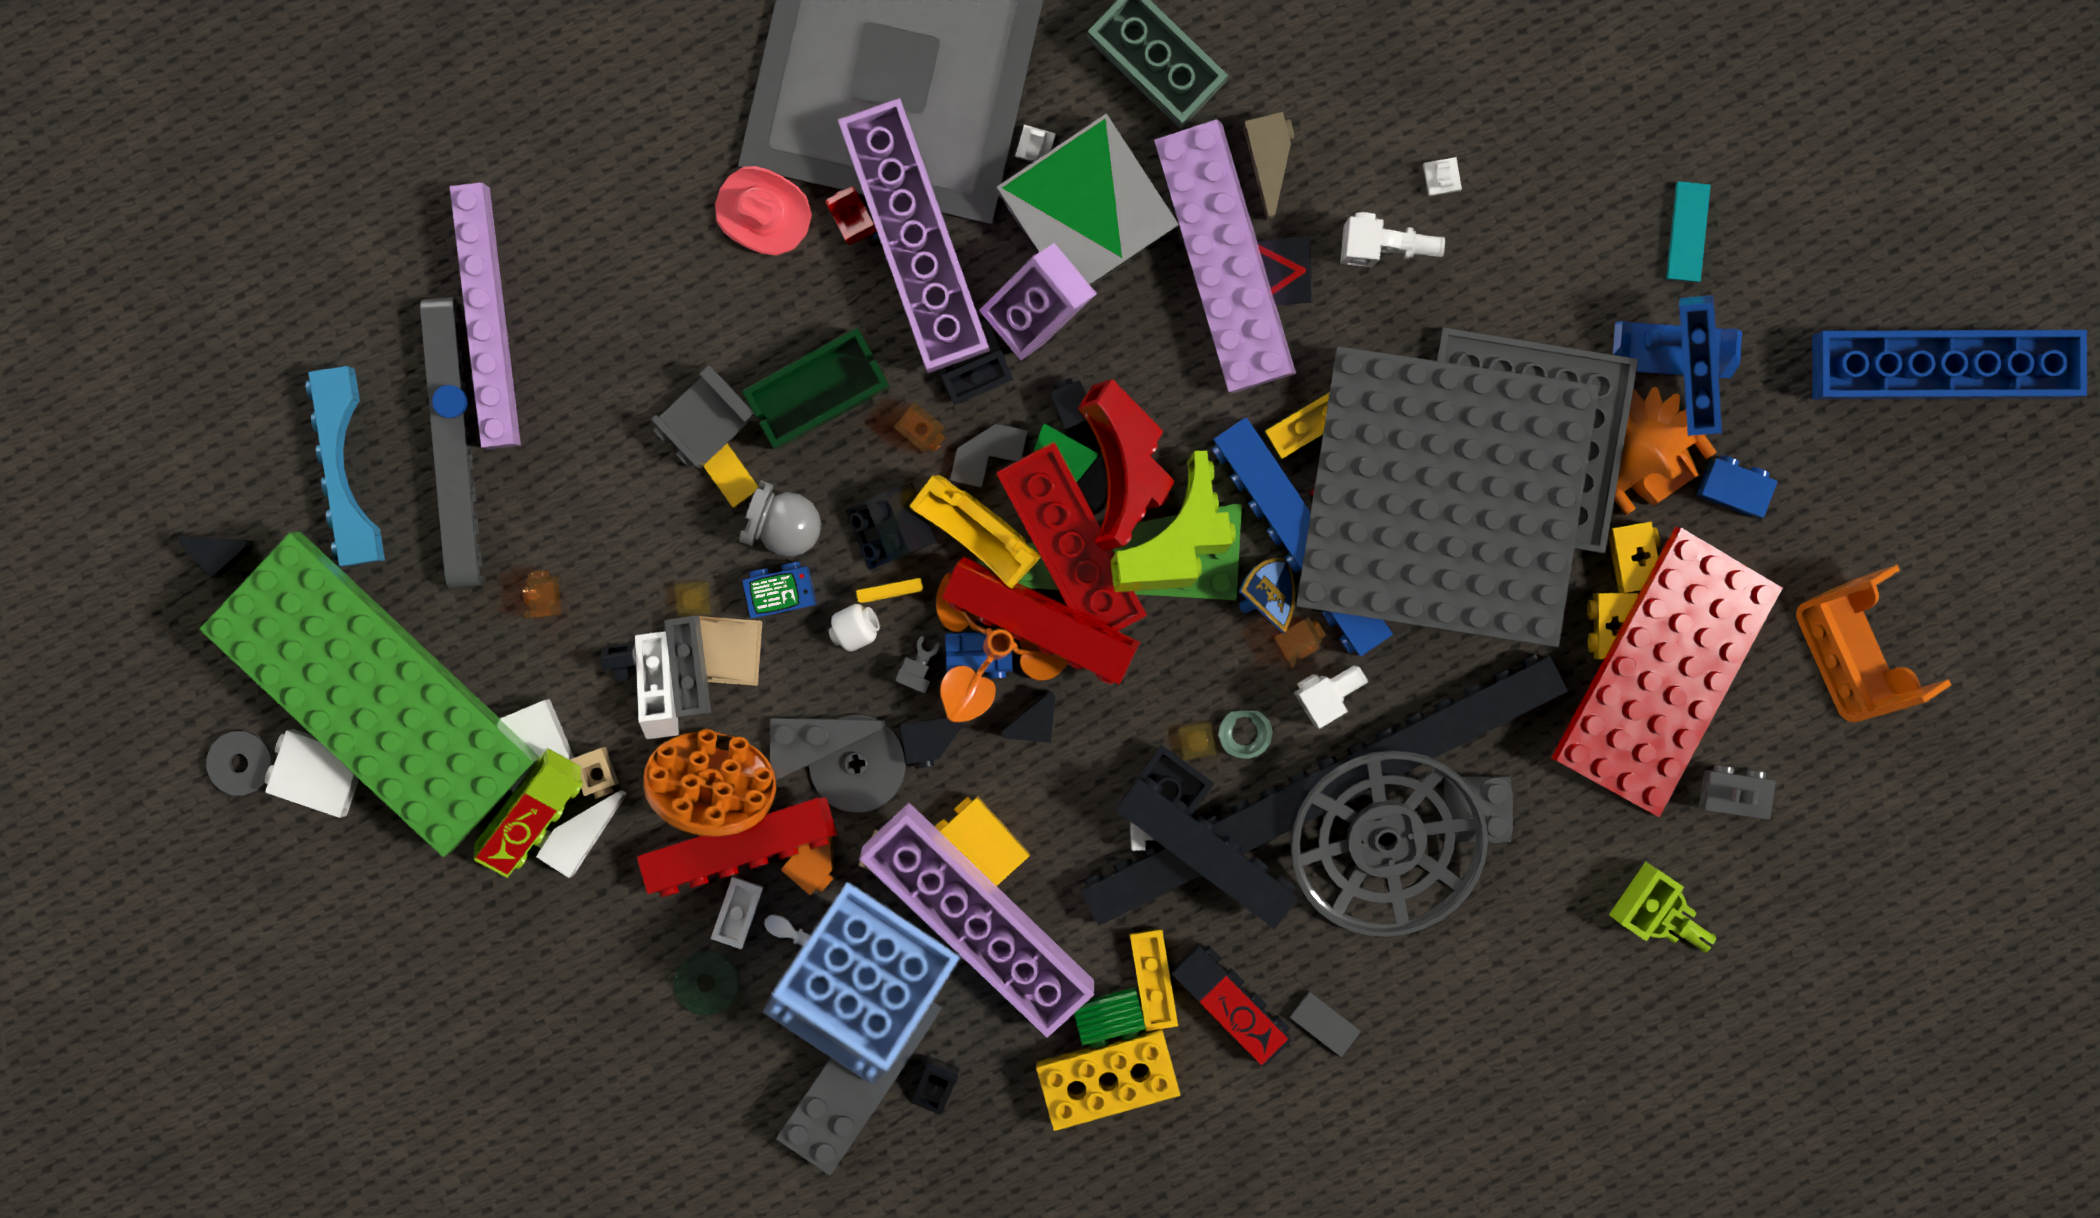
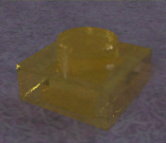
M708 581L675 585L678 617L712 614Z
M1210 722L1178 728L1184 760L1216 755Z

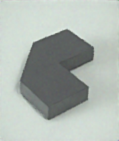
M995 424L957 448L950 481L982 488L989 456L1014 462L1022 459L1028 431Z

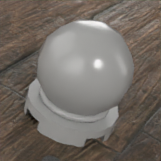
M761 480L759 488L756 489L746 515L749 521L745 531H741L739 542L752 546L755 539H761L766 549L778 556L794 557L808 551L814 546L821 532L822 523L818 510L811 501L797 493L785 492L775 496L772 492L774 485Z

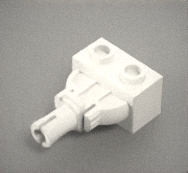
M1357 212L1356 217H1350L1344 224L1340 264L1373 267L1380 260V253L1404 254L1403 259H1409L1414 254L1442 257L1444 254L1445 237L1416 234V231H1413L1411 227L1406 229V233L1383 229V220L1375 219L1376 214Z

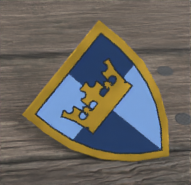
M1272 558L1259 563L1244 580L1239 592L1246 599L1240 602V609L1244 613L1258 609L1284 634L1290 624L1295 607L1294 578L1292 570L1284 558Z

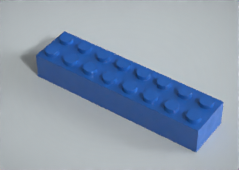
M2087 330L1821 331L1812 335V400L2075 399L2087 396Z

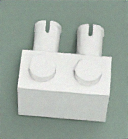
M1354 665L1332 679L1312 674L1297 683L1300 689L1295 691L1294 694L1313 726L1320 729L1348 712L1343 704V697L1368 683L1359 666L1356 667Z

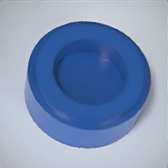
M441 386L433 395V408L442 417L457 418L467 408V396L462 389L456 386Z

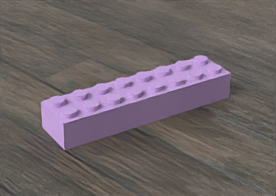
M898 98L839 119L841 131L927 372L930 373L989 352L988 343L901 99Z
M1216 119L1154 140L1228 391L1235 393L1296 374L1222 123Z
M910 803L904 806L863 845L860 860L1047 1038L1094 995V979Z

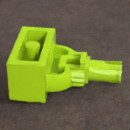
M1647 862L1641 867L1609 914V916L1645 941L1650 937H1665L1672 943H1676L1679 939L1669 933V930H1672L1703 953L1708 952L1711 947L1701 941L1700 937H1703L1711 944H1714L1716 941V936L1713 933L1708 932L1682 914V911H1685L1693 918L1696 915L1695 910L1687 906L1686 900L1681 893L1684 887Z

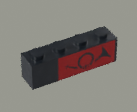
M1198 943L1171 969L1172 975L1265 1067L1292 1040L1287 1034L1291 1028L1280 1016L1276 1015L1272 1018L1264 1010L1267 1003L1255 991L1249 995L1241 987L1245 981L1232 968L1226 972L1218 963L1222 958L1210 945L1203 948Z

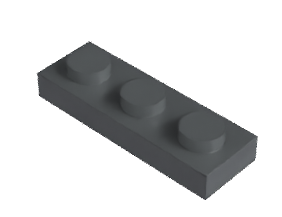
M689 616L664 620L676 717L711 713L700 617Z

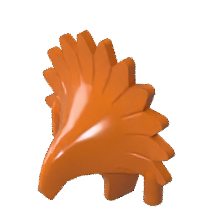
M1653 387L1649 391L1645 401L1633 389L1614 501L1625 516L1636 509L1624 492L1630 487L1644 500L1655 506L1698 476L1694 462L1687 449L1689 446L1695 444L1706 460L1717 453L1706 438V434L1688 436L1686 410L1679 412L1680 395L1677 393L1662 403L1657 387Z

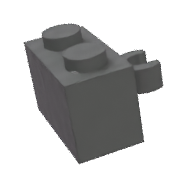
M1714 765V771L1704 770L1699 808L1770 820L1776 781L1766 779V772L1747 770L1745 776L1734 774L1733 767Z

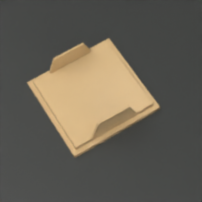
M699 616L707 682L758 686L762 621Z

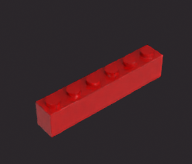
M963 557L956 564L942 596V599L948 601V605L951 608L960 612H966L967 610L977 615L980 622L988 626H1000L1006 629L1013 638L1020 641L1026 639L1037 644L1036 647L1041 652L1048 655L1057 654L1065 658L1070 666L1077 669L1086 668L1096 673V677L1099 680L1108 684H1113L1114 682L1117 684L1121 683L1140 645L1139 641L1020 583H1017L1010 589L991 569L966 557Z
M827 797L816 798L767 814L757 824L744 831L723 836L702 835L637 856L647 894L659 893L660 898L679 893L678 886L689 883L690 888L709 883L708 877L719 874L720 879L739 873L737 867L749 864L750 869L767 865L769 864L768 857L779 854L781 860L798 855L799 847L809 845L810 850L829 845L828 838L838 834Z

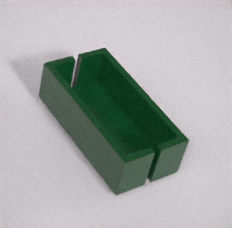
M858 328L851 330L742 390L755 416L759 419L767 418V420L759 423L773 449L777 451L891 389L877 361L874 359L869 362V359L874 356Z

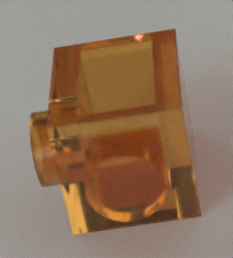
M916 402L894 426L898 432L924 454L929 449L934 453L946 439L942 435L946 430L945 427Z

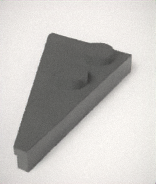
M770 718V764L774 770L776 781L883 729L885 720Z

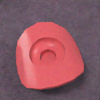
M744 166L731 174L721 186L715 203L716 222L727 236L749 249L768 255L777 256L794 250L807 235L812 217L807 196L798 186L783 176L758 166Z

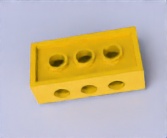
M1163 1030L1141 1032L1139 1037L1122 1040L1120 1038L1109 1041V1044L1102 1047H1088L1036 1062V1069L1054 1131L1181 1096ZM1137 1063H1143L1149 1069L1145 1075L1138 1077L1131 1073V1068ZM1105 1072H1112L1117 1076L1116 1082L1112 1085L1102 1084L1099 1078ZM1073 1081H1080L1085 1084L1086 1088L1080 1094H1073L1068 1090V1085Z

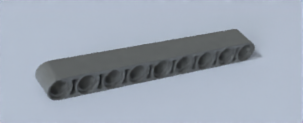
M456 297L421 300L420 304L444 574L448 588L481 586L483 584V576H480L479 566H482L481 548L476 540V534H479L477 511L474 512L473 502L476 501L475 483L470 475V469H473L471 447H468L467 437H470L468 414L465 415L464 412L457 418H445L434 410L432 404L435 391L444 385L456 386L466 394L465 382H462L461 372H464L463 352L459 350L458 340H461L459 317L456 318L455 308H458Z

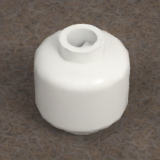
M853 604L832 616V627L829 628V635L836 646L841 645L846 651L852 652L872 643L876 639L877 631L880 628L879 621L870 607L865 608L861 604Z

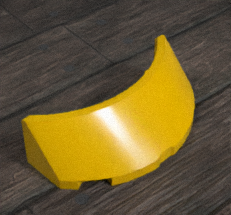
M940 475L932 476L909 506L912 510L943 529L968 548L1010 589L1020 581L1041 557L1036 550L1025 542L1026 539L1007 522L972 495L958 489Z

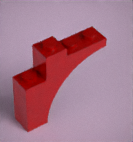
M1113 379L1092 385L1078 407V410L1085 417L1098 440L1107 472L1108 498L1106 513L1101 530L1094 542L1102 551L1124 547L1131 540V532L1137 522L1145 516L1146 509L1162 506L1168 500V492L1175 482L1150 456L1156 451L1158 447L1157 442L1164 431Z

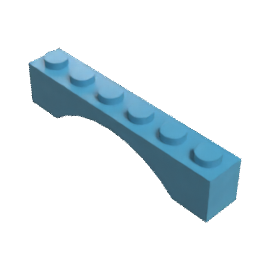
M343 366L308 372L310 380L306 381V391L308 398L313 400L315 413L311 414V423L314 432H318L320 445L316 446V455L319 464H323L325 477L321 479V486L324 496L329 499L330 509L326 511V518L329 528L334 531L335 542L331 544L333 558L335 561H338L341 567L385 561L380 528L366 516L357 504L349 488L344 469L343 448L345 434L351 415L360 401L355 368Z

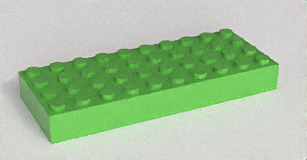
M302 532L289 533L200 628L211 641L442 857L451 853L540 758Z

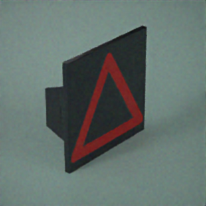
M1310 237L1257 241L1275 305L1313 303Z

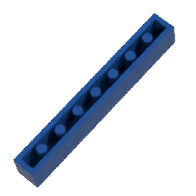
M1246 417L1214 438L1212 441L1215 447L1211 450L1221 465L1227 462L1233 471V474L1229 477L1238 491L1241 492L1245 489L1252 499L1248 502V505L1258 519L1264 517L1270 528L1266 532L1276 546L1282 544L1288 555L1284 559L1294 573L1299 570L1302 572L1311 512ZM1321 611L1330 627L1337 625L1343 634L1339 640L1349 654L1355 652L1357 656L1361 657L1393 635L1384 620Z

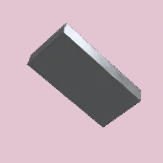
M1310 991L1306 993L1289 1015L1292 1020L1340 1057L1344 1055L1361 1033L1356 1026Z

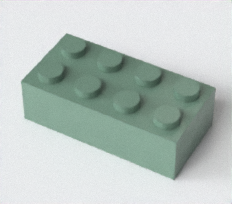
M1117 0L1087 33V40L1180 129L1215 95L1228 78V75L1151 0Z

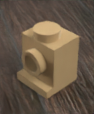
M606 747L570 759L581 766V781H583L581 789L584 796L593 793L595 799L613 793L612 786L619 782ZM594 768L602 769V779L596 780L592 776Z

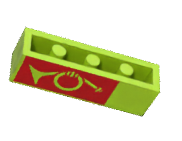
M547 748L476 840L474 860L506 878L509 877L515 868L520 869L526 861L529 849L533 845L537 846L542 841L546 833V827L551 821L556 822L560 818L564 810V804L570 797L575 798L583 785V781H581V766Z

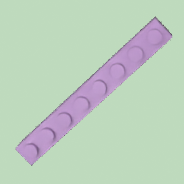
M484 183L450 186L481 448L497 449L521 446L490 188Z

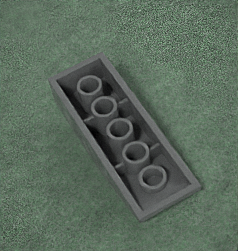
M934 1001L930 1003L889 1069L873 1085L830 1057L776 1139L831 1176L943 1007Z

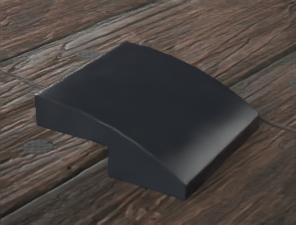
M987 319L980 321L989 346V352L938 369L953 405H957L1014 380Z

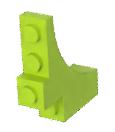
M1194 451L1187 461V489L1181 510L1175 521L1154 539L1135 548L1117 551L1110 560L1114 592L1192 587L1202 572L1201 559L1196 555L1226 553L1235 541L1234 523H1230L1229 513H1216L1219 507L1217 493L1212 490L1211 483L1214 479V465L1212 461H1208L1207 451Z

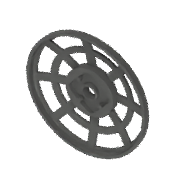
M1404 751L1370 753L1354 758L1332 770L1307 795L1298 811L1291 838L1292 864L1298 883L1306 898L1317 911L1334 924L1349 931L1368 936L1382 937L1406 935L1423 930L1443 920L1456 910L1470 895L1478 882L1486 861L1488 848L1487 825L1484 814L1472 789L1445 764L1428 756ZM1380 760H1411L1433 768V770L1421 782L1402 775H1382ZM1367 763L1368 779L1350 786L1336 799L1321 793L1329 783L1341 774ZM1445 776L1463 793L1473 817L1452 818L1445 801L1433 790ZM1384 785H1403L1414 790L1402 803L1395 800H1386ZM1371 787L1373 803L1365 806L1359 812L1345 805V802L1355 794ZM1427 797L1437 807L1442 820L1423 823L1415 809ZM1311 804L1327 810L1320 827L1319 847L1301 853L1300 838L1302 825ZM1337 815L1350 823L1347 838L1329 843L1330 828L1334 817ZM1475 831L1476 839L1473 857L1466 874L1461 879L1446 868L1454 851L1455 832ZM1386 832L1396 835L1395 840L1390 845L1378 843L1379 837ZM1445 833L1443 849L1439 859L1436 861L1424 853L1427 845V835ZM1350 851L1357 866L1347 880L1337 870L1331 856ZM1322 860L1323 866L1331 879L1342 889L1332 906L1313 888L1303 866ZM1417 864L1428 871L1427 875L1418 882L1402 889L1400 875L1408 872ZM1370 874L1376 877L1387 878L1390 892H1374L1359 886L1366 875ZM1437 879H1440L1454 889L1446 899L1433 909L1409 921L1405 899L1423 892L1434 884ZM1353 896L1370 902H1392L1396 924L1370 923L1351 917L1344 912Z

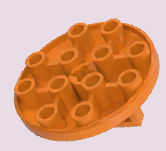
M702 729L699 732L676 736L660 745L646 763L643 787L647 801L652 809L669 824L693 834L723 836L751 828L764 818L774 801L776 778L767 758L758 749L749 744L745 738L721 734L711 729ZM717 735L732 738L729 742L728 751L716 748Z

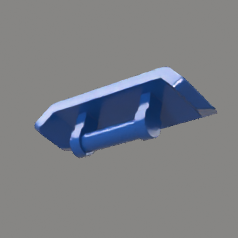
M1627 321L1615 322L1613 355L1638 359L1636 372L1684 376L1681 326L1632 323ZM1715 328L1718 377L1731 378L1740 366L1742 331L1739 329Z

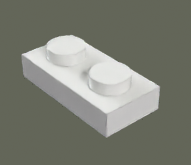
M733 876L711 939L742 949L764 886Z

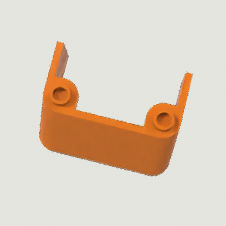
M1898 565L1856 578L1802 603L1796 612L1799 626L1841 717L1849 722H1860L1923 704L1951 686L1949 679L1921 687L1917 676L1909 668L1896 667L1889 669L1863 612L1876 605L1879 599L1876 585L1899 572Z

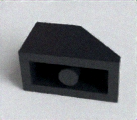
M947 717L900 725L906 763H914L915 769L934 766V760L942 756L965 722H951Z

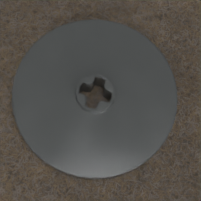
M850 715L839 718L843 720H878L865 715ZM884 724L883 729L812 763L809 765V770L816 790L822 798L827 797L829 804L846 812L861 813L877 809L895 796L904 780L906 757L899 737L887 724ZM854 755H858L860 760H865V766L860 767V773H857L856 768H850L849 762L855 758Z

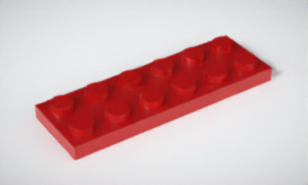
M1055 441L996 472L1069 608L1117 631L1147 616L1135 591L1114 592L1110 560L1115 553L1113 549L1102 551L1094 543L1101 527Z

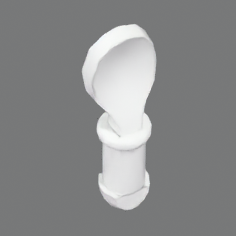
M773 914L765 919L764 925L767 931L776 937L793 938L794 944L798 943L804 947L811 938V935L803 932L802 929L796 931L790 921L784 916Z

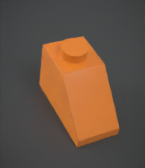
M832 837L828 838L829 845L810 850L809 845L800 847L798 849L799 854L792 856L781 869L809 895L815 889L821 893L834 879L829 875L834 869Z

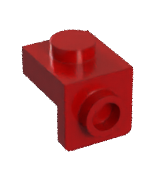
M852 186L846 190L839 191L825 201L848 246L877 232L855 187Z

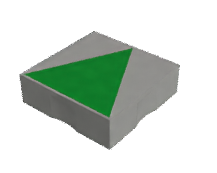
M1107 113L995 189L1020 228L1027 233L1037 250L1041 252L1055 243L1088 284H1091L1179 225Z

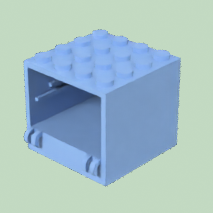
M847 882L773 993L763 1013L873 1085L889 1069L960 957Z

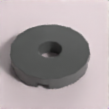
M232 731L220 736L211 745L207 754L206 770L211 782L219 790L230 795H248L260 790L266 784L264 782L265 775L270 765H273V755L269 745L260 736L248 731ZM236 754H242L248 760L247 769L242 773L235 771L232 767V759Z

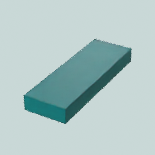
M1681 181L1676 183L1666 280L1701 282L1710 184Z

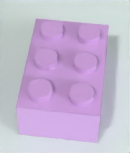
M1053 243L1033 256L979 311L1016 356L1023 360L1043 346L1096 295V292L1057 245Z

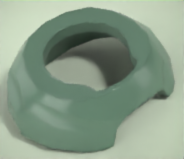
M1231 711L1220 724L1218 736L1222 747L1228 754L1237 758L1249 759L1257 757L1266 751L1271 743L1273 731L1270 721L1259 711ZM1241 717L1251 718L1258 732L1255 741L1246 746L1236 743L1232 736V729L1236 719Z

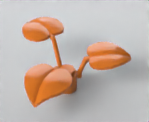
M947 573L943 577L936 595V611L939 620L952 632H961L969 625L973 630L987 636L983 644L987 658L976 673L968 666H958L948 671L942 679L940 696L947 718L951 722L973 720L982 715L992 705L996 693L995 684L990 679L981 676L993 659H1002L1013 651L1015 654L1021 655L1020 667L1022 671L1031 679L1038 681L1052 679L1068 665L1065 658L1057 654L1048 655L1037 649V644L1026 639L1024 641L1019 640L1020 649L1014 643V639L1008 631L999 629L993 632L990 628H983L975 623L979 622L977 615L967 610L966 612H960L951 608L948 605V601L942 599L952 573Z

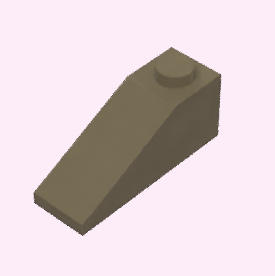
M1283 112L1248 120L1243 125L1266 221L1272 220L1276 214L1291 146L1290 139H1294L1291 120H1285Z

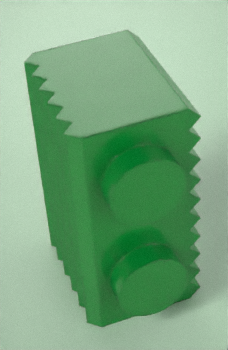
M1135 987L1089 999L1074 1013L1082 1045L1089 1044L1090 1048L1105 1046L1109 1044V1038L1121 1036L1122 1040L1139 1037L1141 1035L1140 1030L1146 1029Z

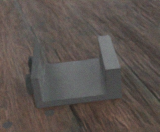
M709 365L699 373L702 377L662 415H655L652 418V421L657 425L653 431L666 444L671 440L679 448L675 454L686 466L690 467L694 464L699 469L756 417L750 407Z

